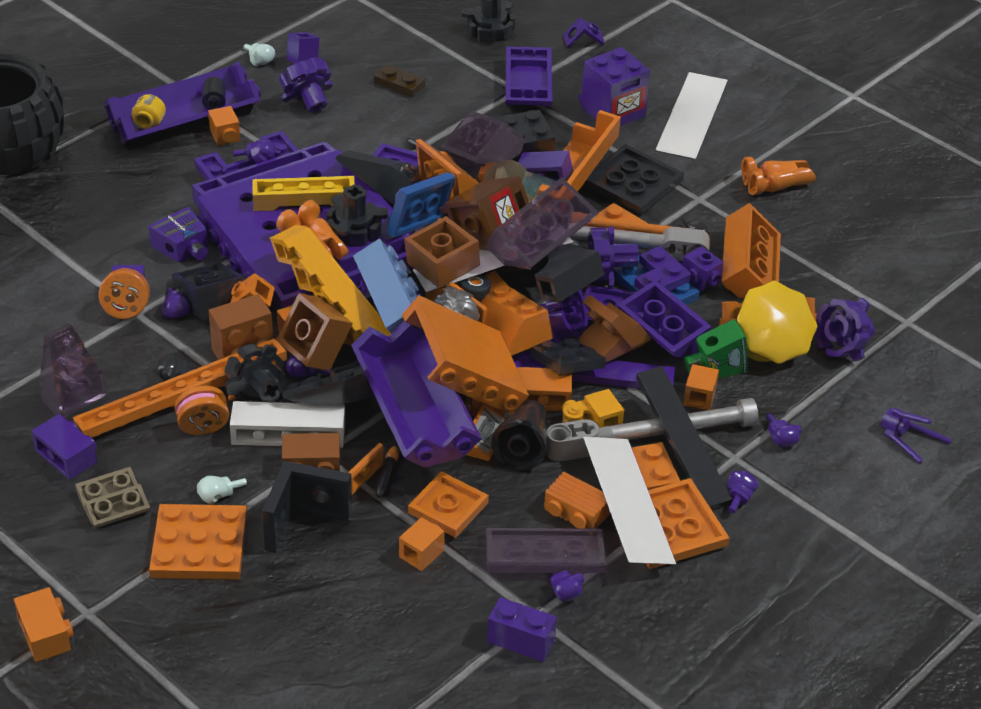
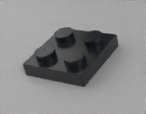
M565 339L562 343L543 342L540 346L531 347L530 357L558 374L605 368L606 357L597 353L594 348L582 345L577 339Z

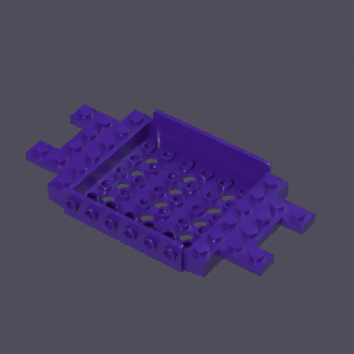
M279 131L260 137V139L272 141L276 150L273 159L258 164L254 159L249 160L246 158L227 165L217 152L194 159L196 169L206 181L192 185L193 201L199 208L197 218L205 226L210 242L217 245L221 256L227 258L230 262L232 270L245 276V279L255 273L275 287L271 302L277 310L293 305L299 293L314 296V293L311 291L299 289L292 265L278 262L270 237L281 232L277 228L274 230H265L263 228L266 225L277 227V219L285 210L291 209L298 215L301 205L279 206L271 211H254L253 201L244 202L245 200L253 199V179L354 176L355 185H360L366 190V203H373L377 207L388 209V218L381 220V235L378 239L386 247L389 245L393 247L399 257L398 261L403 259L409 270L414 269L407 263L404 239L412 235V231L394 238L386 233L389 217L393 209L378 192L335 159L337 155L343 152L335 150L327 142L324 141L298 150L284 132ZM330 204L319 205L320 211H323L320 213L319 218L326 221V213L332 207ZM369 224V225H368V231H367V232H369V228H370L373 224ZM368 233L366 245L351 246L344 243L348 249V255L340 260L335 258L334 255L333 258L369 303L373 304L372 296L353 255L375 242L369 240ZM419 291L416 292L417 295L422 296Z

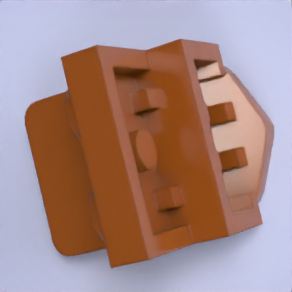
M590 294L582 302L589 310L586 314L594 323L577 340L582 345L594 348L597 353L606 357V362L637 349L651 340L650 336L638 322L610 302L605 306Z

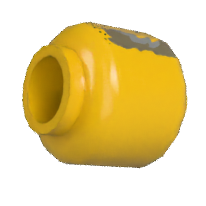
M151 94L143 95L132 108L131 117L137 126L142 129H149L159 126L165 116L166 107L157 96Z

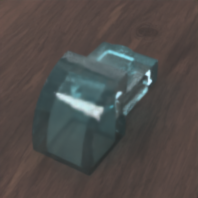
M524 171L521 179L530 202H537L538 189L542 184L553 187L556 181L528 171Z

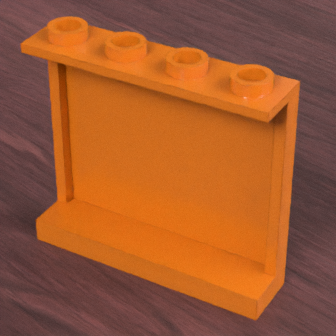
M419 295L402 314L405 322L424 330L438 364L427 377L428 380L510 414L529 396L500 331Z

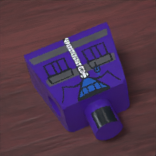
M189 207L148 226L150 245L176 262H182L192 256L197 260H202L208 253L206 228Z

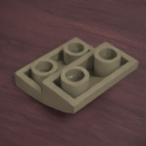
M131 467L75 484L78 497L94 528L150 510L141 484L137 483Z

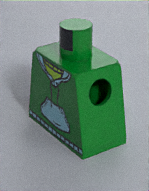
M735 319L698 336L696 339L697 353L684 357V362L689 372L692 364L718 369V379L748 372L746 336Z

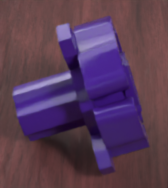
M310 58L287 67L286 71L289 78L286 72L280 74L279 81L285 92L280 96L283 102H288L295 97H302L308 111L311 113L318 112L328 105L323 91L329 90L334 84L329 80L331 71L327 62L323 61L322 58Z
M606 227L590 228L588 233V249L599 252L605 274L591 284L607 283L608 288L614 287V267H637L639 262L638 245L614 244L615 233L613 227H608V231Z
M581 289L559 303L546 300V303L539 304L548 310L552 342L560 343L561 339L579 338L583 331L587 330L588 316L586 314V306L582 303L585 298Z
M859 298L856 302L845 299H833L830 304L822 305L816 315L817 329L815 331V339L818 347L827 348L826 354L828 356H850L853 362L865 358L863 348L868 342L869 337H873L875 332L872 319L868 318L866 313L870 303L864 298ZM837 306H842L844 308L843 310L835 311L837 309ZM835 311L834 317L831 319V315ZM831 341H835L837 345L842 347L840 350L829 349L834 347Z

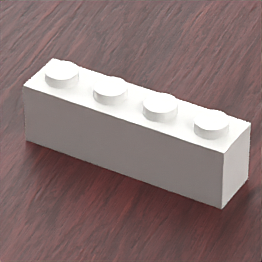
M233 401L230 420L231 445L282 446L283 434L339 433L340 448L344 446L345 404L315 405L305 403Z

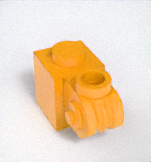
M609 389L586 395L584 400L581 401L568 400L561 407L563 412L562 423L592 420L597 423L599 428L623 424L624 409Z

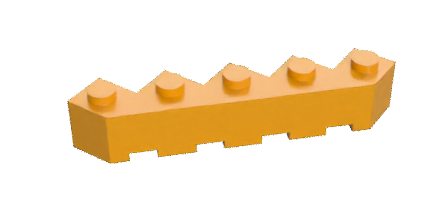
M295 225L270 237L278 262L292 265L299 289L313 292L315 297L324 299L353 323L344 344L352 345L369 327L388 337L391 335L378 312L310 228Z

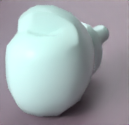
M255 43L252 46L244 45V49L249 51L250 61L254 66L266 65L276 57L274 48L268 44Z
M206 476L197 484V493L204 502L214 504L220 498L231 496L233 488L245 486L247 482L245 478L231 482L226 476Z

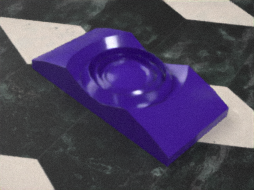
M506 46V105L552 106L551 48Z

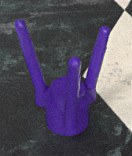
M897 408L888 409L881 421V427L886 429L884 435L891 438L918 463H922V458L897 436L898 434L904 435L911 428L947 444L952 442L950 438L910 422V420L931 424V419L903 412Z

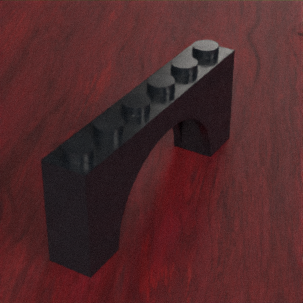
M549 241L533 247L542 253L481 273L485 275L493 271L501 274L517 270H538L539 272L535 274V279L541 299L558 303L605 275L602 259L597 250Z

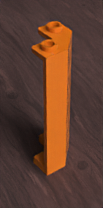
M600 110L596 116L595 128L578 122L573 125L572 140L563 150L569 151L574 170L573 174L563 187L553 188L542 184L539 188L533 189L527 198L535 219L553 220L561 215L618 138L620 116Z

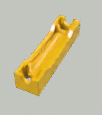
M354 176L253 179L254 211H271L279 206H300L308 200H313L318 205L330 204L334 206L332 197L338 194L343 195L344 188L355 185Z

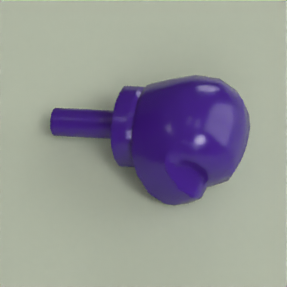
M260 139L253 143H248L246 149L234 150L233 156L247 155L249 160L254 159L258 164L273 159L276 148L269 139Z
M169 288L168 294L161 305L162 315L165 318L177 319L189 314L191 308L188 299L181 292Z
M291 355L286 363L289 375L294 378L312 377L315 373L331 375V369L324 370L308 367L294 355Z
M772 414L766 415V419L770 423L768 430L775 444L782 448H788L799 442L800 434L802 433L800 425H791L785 420H776Z
M744 470L739 472L733 471L729 475L727 483L732 503L728 511L733 514L738 505L747 504L759 487L757 479Z
M556 566L550 567V572L553 574L550 582L556 597L560 601L570 602L582 595V585L585 579L581 572L571 575L566 570L560 572Z

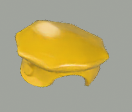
M771 281L750 289L743 300L737 316L738 325L746 336L747 356L756 361H773L778 364L806 354L809 351L811 341L817 329V323L810 311L805 295L777 281Z

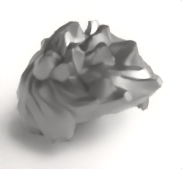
M446 287L443 295H438L434 301L437 304L479 321L480 314L477 305L471 299L473 295L466 291L459 290L456 287Z

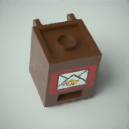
M520 176L484 180L444 203L445 206L439 208L441 214L448 213L449 219L479 241V250L498 248L536 224Z

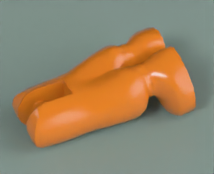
M744 157L741 163L743 183L745 186H748L750 195H760L764 191L772 193L790 186L807 185L813 183L816 179L806 160L765 161L760 168L757 167L753 157Z
M308 200L304 202L299 208L298 215L289 209L282 212L278 217L276 226L280 232L295 225L308 227L332 257L334 255L335 258L340 260L348 255L347 247L334 233L330 225L324 219L319 218L320 206L315 201Z

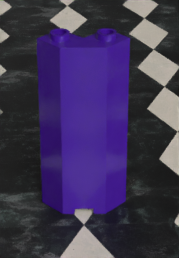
M235 62L230 67L117 99V96L108 98L103 105L111 127L114 131H120V140L125 144L209 119V109L205 108L202 104V85L209 77H218L224 82L226 86V103L224 107L231 106L233 111L257 104L260 101L261 92L253 79L247 80L244 67H241L239 62ZM151 94L157 96L165 104V116L159 126L142 129L132 120V108L143 95Z
M403 321L388 337L369 327L351 345L404 458L422 467H428L463 458L482 439L459 393L428 380L427 377L438 364L423 329Z

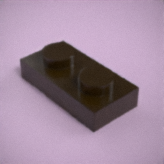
M387 64L374 75L375 84L412 98L425 87L424 78Z

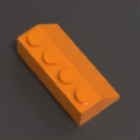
M416 140L420 182L450 172L456 179L449 200L479 184L476 179H473L447 156L423 140Z
M750 203L726 217L724 263L721 280L723 286L727 290H731L738 298H745L747 292L752 288L762 286L771 281L779 282L781 234Z

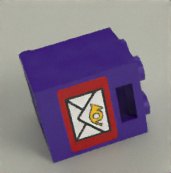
M623 47L584 61L582 93L578 95L581 107L595 120L600 110L620 116V126L645 117L650 70Z

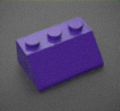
M656 280L617 304L619 310L638 322L651 338L676 357L684 358L697 353V337L711 330V326Z

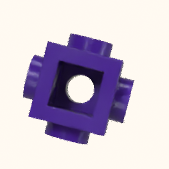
M699 247L684 255L682 266L692 273L691 282L689 283L704 291L719 283L722 278L721 272L724 262L703 247Z

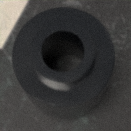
M218 77L207 78L202 85L203 106L209 110L224 107L226 103V86L224 82Z

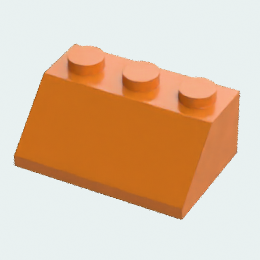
M496 287L494 291L488 293L481 300L480 303L488 309L485 325L501 332L511 356L552 339L548 310L511 287Z

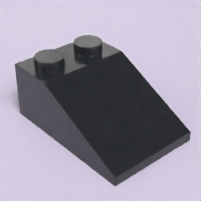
M349 150L337 155L335 158L393 205L395 204V196L399 189L413 185L420 178L417 174L418 170L408 162L404 164L401 161Z
M220 262L171 274L172 280L179 292L188 299L191 313L203 321H209V309L231 303L233 296L231 291L234 285L239 281L245 280V276Z

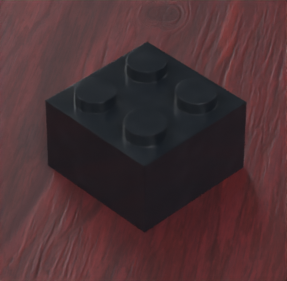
M531 110L495 118L494 142L504 159L518 162L524 152L555 151L556 137L540 110Z

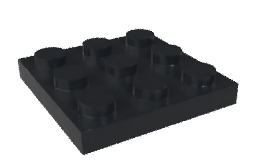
M625 144L596 166L583 186L642 215L683 181L684 172Z

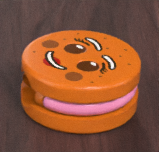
M120 268L112 271L106 276L99 288V301L102 308L110 316L117 319H131L139 315L146 307L150 297V288L145 277L138 271L129 268Z
M197 386L190 388L180 394L175 401L174 407L178 425L187 434L203 435L216 432L229 419L226 397L216 387Z

